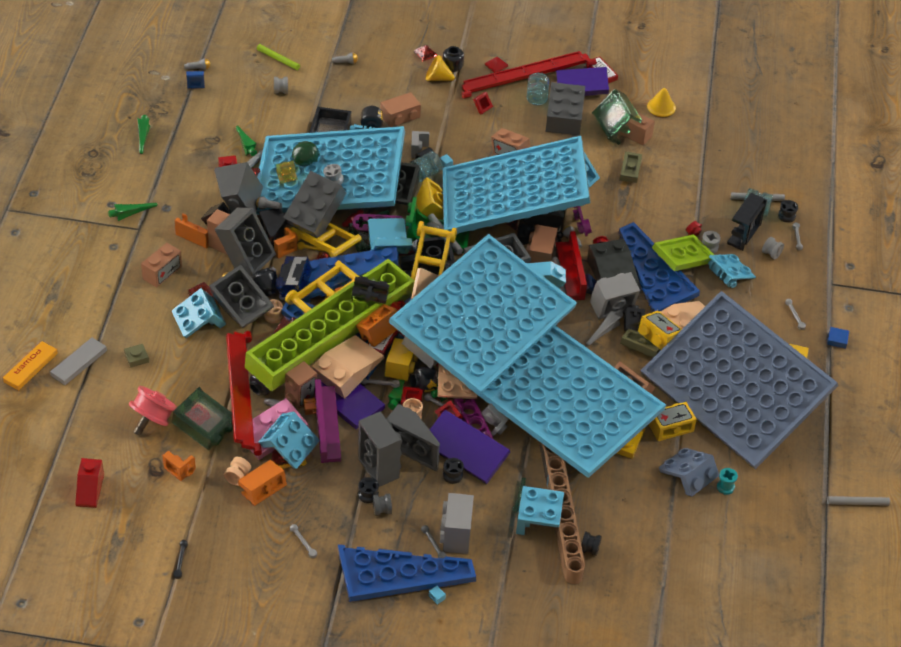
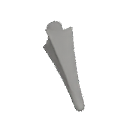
M620 310L615 314L610 311L597 331L586 342V345H591L604 334L620 326L619 320L623 313Z

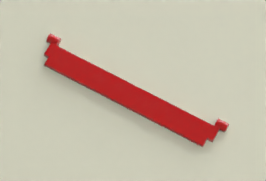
M580 51L464 80L462 98L472 97V92L587 63L588 67L597 64L595 58L590 59L586 53L582 54Z
M234 331L233 334H226L234 442L240 443L241 448L253 450L255 456H260L262 454L261 444L254 443L249 373L245 368L246 343L252 341V334L250 331H245L244 334Z

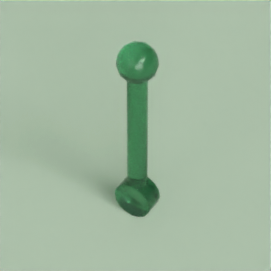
M523 477L516 503L512 507V511L515 513L519 512L522 489L526 483V478Z

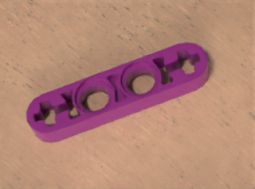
M453 398L456 408L463 416L461 419L469 425H481L482 427L477 430L493 439L475 400L465 399V403H463L462 398ZM472 409L474 413L466 414L464 410Z

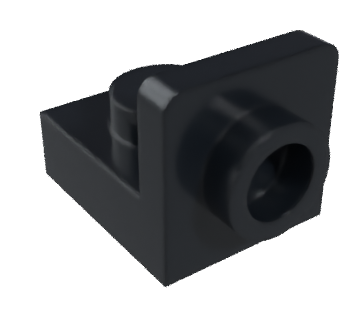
M629 305L622 311L623 315H625L624 331L631 329L638 332L641 317L645 315V309H640L637 305Z

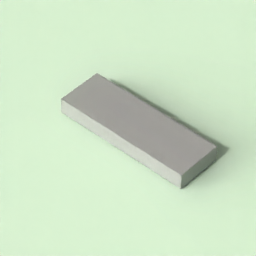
M92 337L52 369L50 374L60 383L66 385L103 355L107 348Z

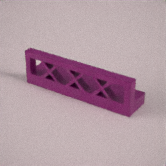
M321 379L315 380V401L321 463L341 462L335 386L322 387Z

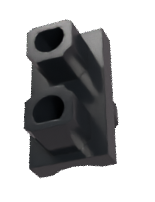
M355 277L351 296L363 298L367 303L371 300L386 304L390 285L384 281L369 280L368 277Z

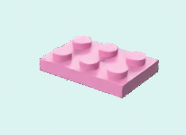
M285 398L252 419L254 443L259 442L283 413L295 412L308 427L309 425ZM274 447L262 448V454L256 456V458L260 460L276 449Z

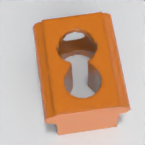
M315 398L304 399L305 415L317 414Z

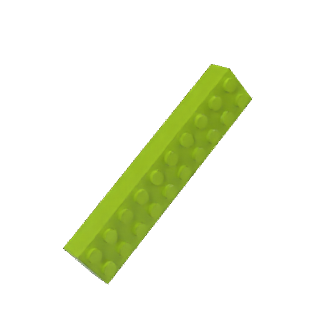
M389 259L363 275V277H368L369 280L384 281L390 285L385 305L390 306L393 302L400 300L406 301L412 296L415 280ZM353 281L247 351L245 368L270 391H273L285 383L288 371L303 361L309 366L312 365L325 352L359 333L356 324L381 307L383 303L371 300L367 303L363 298L351 296L354 286Z

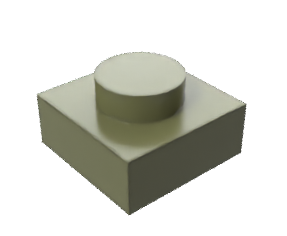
M143 344L124 349L130 368L149 363V357Z

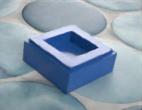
M186 71L187 89L205 88L204 71Z
M830 327L827 345L846 349L849 331Z

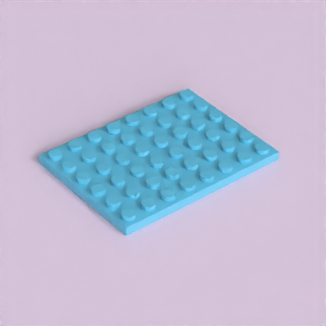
M404 126L266 136L257 176L263 186L260 197L282 203L281 209L283 213H286L310 170L325 177L323 174L324 168L330 164H338L344 177L341 185L346 191V195L337 210L395 206L405 136ZM309 141L314 143L320 152L318 161L313 162L309 166H298L292 159L293 148L300 142ZM257 207L256 215H259V212L273 208L259 209Z
M581 136L442 168L444 230L452 231V228H457V234L590 203Z
M488 234L390 317L389 323L480 396L576 307L577 302Z
M554 326L480 395L482 399L489 404L491 403L498 411L587 478L653 421L666 407L665 403L557 326Z

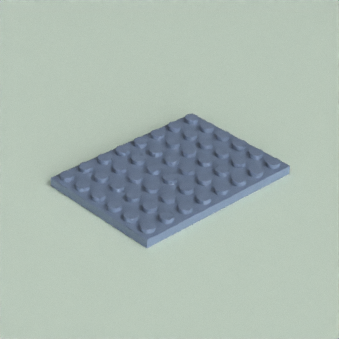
M722 291L640 370L642 375L678 404L687 402L697 421L754 469L838 387V383Z

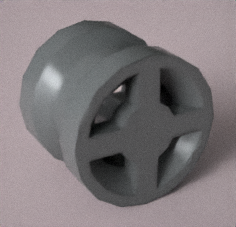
M390 493L380 497L373 495L375 516H379L381 513L392 514Z

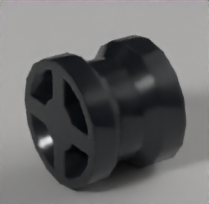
M792 200L782 201L778 212L779 219L783 222H793L798 211L797 203Z
M458 458L447 459L443 465V479L450 484L459 483L463 479V462Z
M365 477L359 481V499L364 503H373V495L379 496L378 481L373 477Z
M585 531L581 544L583 553L588 551L592 555L597 556L602 536H593L590 532Z

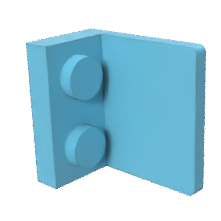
M403 218L368 220L371 250L397 246L398 254H408L412 247V238H407L405 220Z
M202 288L172 310L174 318L185 338H188L207 322L211 325L215 324L220 329L226 325L214 298Z
M288 412L279 416L258 443L261 444L262 448L274 447L293 469H297L317 445L319 439L295 412Z
M523 486L516 534L524 535L525 527H530V523L559 527L564 492Z

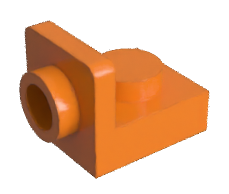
M289 227L284 228V237L274 241V251L278 259L297 251L298 236Z
M170 451L162 455L164 469L180 481L192 475L196 469L195 457L192 455L184 461Z

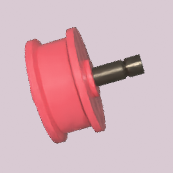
M139 386V393L134 401L131 400L129 402V406L142 415L138 426L134 430L135 434L141 436L144 431L143 429H145L150 420L160 425L168 426V418L173 411H177L178 407L162 393Z

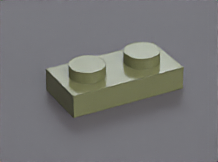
M625 151L620 180L637 183L642 154Z
M628 329L621 338L620 344L642 352L647 356L655 357L661 351L639 332Z

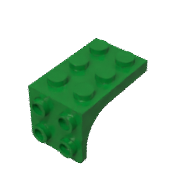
M413 197L412 203L409 202L408 213L410 215L406 216L405 226L409 227L406 228L407 238H412V243L416 239H420V236H417L419 222L423 221L424 226L430 222L428 217L418 210L417 197ZM438 219L444 226V220ZM470 231L456 234L455 240L463 249L462 253H464V248L468 246ZM425 234V238H433Z

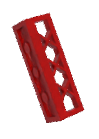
M570 231L569 242H556L557 258L560 266L566 269V283L564 284L566 295L574 301L585 300L587 282L576 231Z

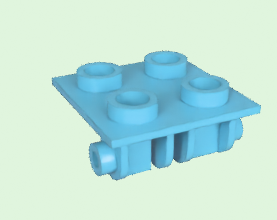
M734 254L709 255V258L712 259L708 263L709 269L723 280L728 287L734 288L737 285V279L756 278L751 269L743 265Z

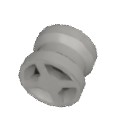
M274 77V94L279 92L288 94V77L283 79Z
M330 164L324 168L323 174L327 179L340 185L343 183L344 177L338 164Z
M715 231L704 232L702 243L712 253H716L719 249L720 235Z
M769 237L762 247V252L770 254L773 259H777L784 249V243L776 242L775 238Z

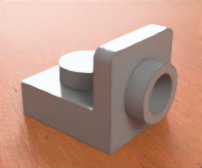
M412 131L411 158H415V154L418 151H422V147H429V132Z
M490 403L481 414L488 423L495 426L491 432L492 436L496 433L500 435L507 428L505 423L509 418Z

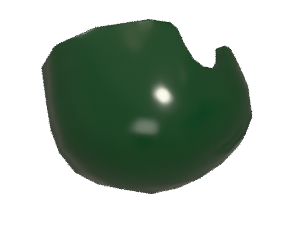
M309 141L298 143L292 151L293 161L296 165L302 167L317 162L318 155H320L317 146Z

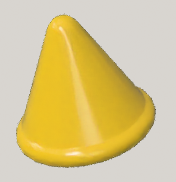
M436 56L426 73V81H453L455 76L442 59V56Z
M662 88L648 102L647 109L655 116L668 117L674 114L676 106L668 90Z

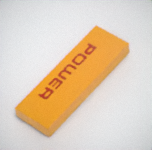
M41 341L3 377V382L19 391L58 354L57 349Z

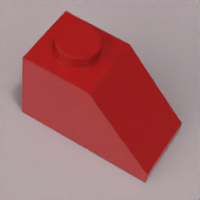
M81 458L77 474L76 506L97 508L104 479L103 462L101 459Z

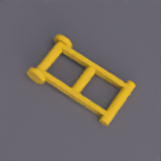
M423 221L419 222L417 236H420L412 270V279L415 280L419 263L440 267L439 276L444 272L450 242H455L457 228H452V231L424 226ZM425 234L446 238L442 260L421 256Z
M331 223L326 228L328 231L318 238L295 227L290 229L297 234L298 241L302 239L326 251L330 257H337L362 240L359 234L353 235ZM335 235L348 240L337 248L325 243V241Z
M338 260L335 263V267L299 292L296 290L288 292L285 302L289 305L295 304L306 313L312 308L301 299L317 288L329 297L337 293L338 291H333L325 282L339 272L344 273L352 281L338 291L352 283L355 277L360 276Z

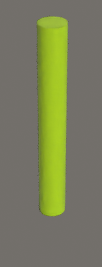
M261 44L257 46L258 51L295 70H299L300 64Z

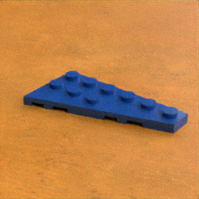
M634 222L619 228L618 234L620 239L625 240L631 252L639 283L652 312L657 310L660 312L673 304L685 303L699 296L700 290L681 270H672L652 249L654 242Z
M397 246L306 261L298 285H286V295L291 290L299 292L335 267V263L338 260L360 277L387 259L398 265ZM339 272L325 282V284L335 291L336 288L343 287L352 280L344 273ZM317 288L301 300L308 303L311 298L318 295L325 296L326 294Z
M338 544V553L349 602L432 589L435 586L445 587L476 582L472 559L447 556L444 559L434 558L429 554L416 556L412 555L411 552L384 549L371 551L365 550V547L353 549L345 548V545Z

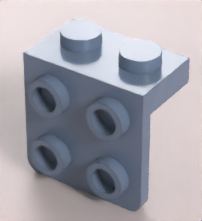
M689 448L679 450L676 455L667 459L659 467L661 473L681 478L686 495L691 497L719 476L713 455Z

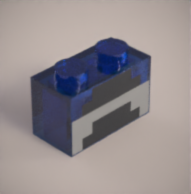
M286 256L284 264L281 265L280 276L276 280V288L279 290L281 297H286L287 293L291 290L299 292L307 286L312 272L308 257Z

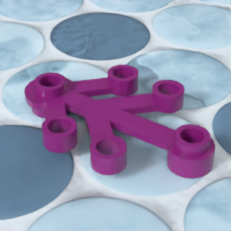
M576 206L574 207L575 210H573L575 221L579 219L581 221L577 222L578 231L581 234L584 233L586 237L592 233L589 219L584 220L581 207Z

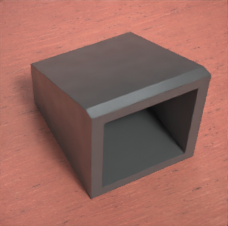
M245 162L215 168L214 171L221 197L231 212L236 208H253L256 213V200L261 196L263 186L249 164Z

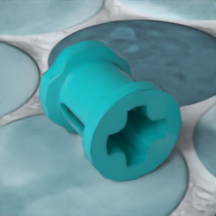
M724 468L719 474L720 480L717 483V490L720 493L729 495L735 489L734 483L737 481L738 474L731 468Z

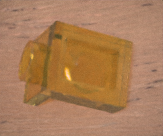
M294 160L276 164V172L280 184L298 180Z

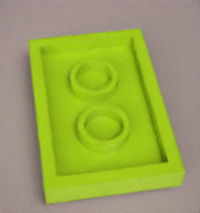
M694 234L655 242L652 247L658 256L674 271L706 265L712 260L709 258V255H714Z

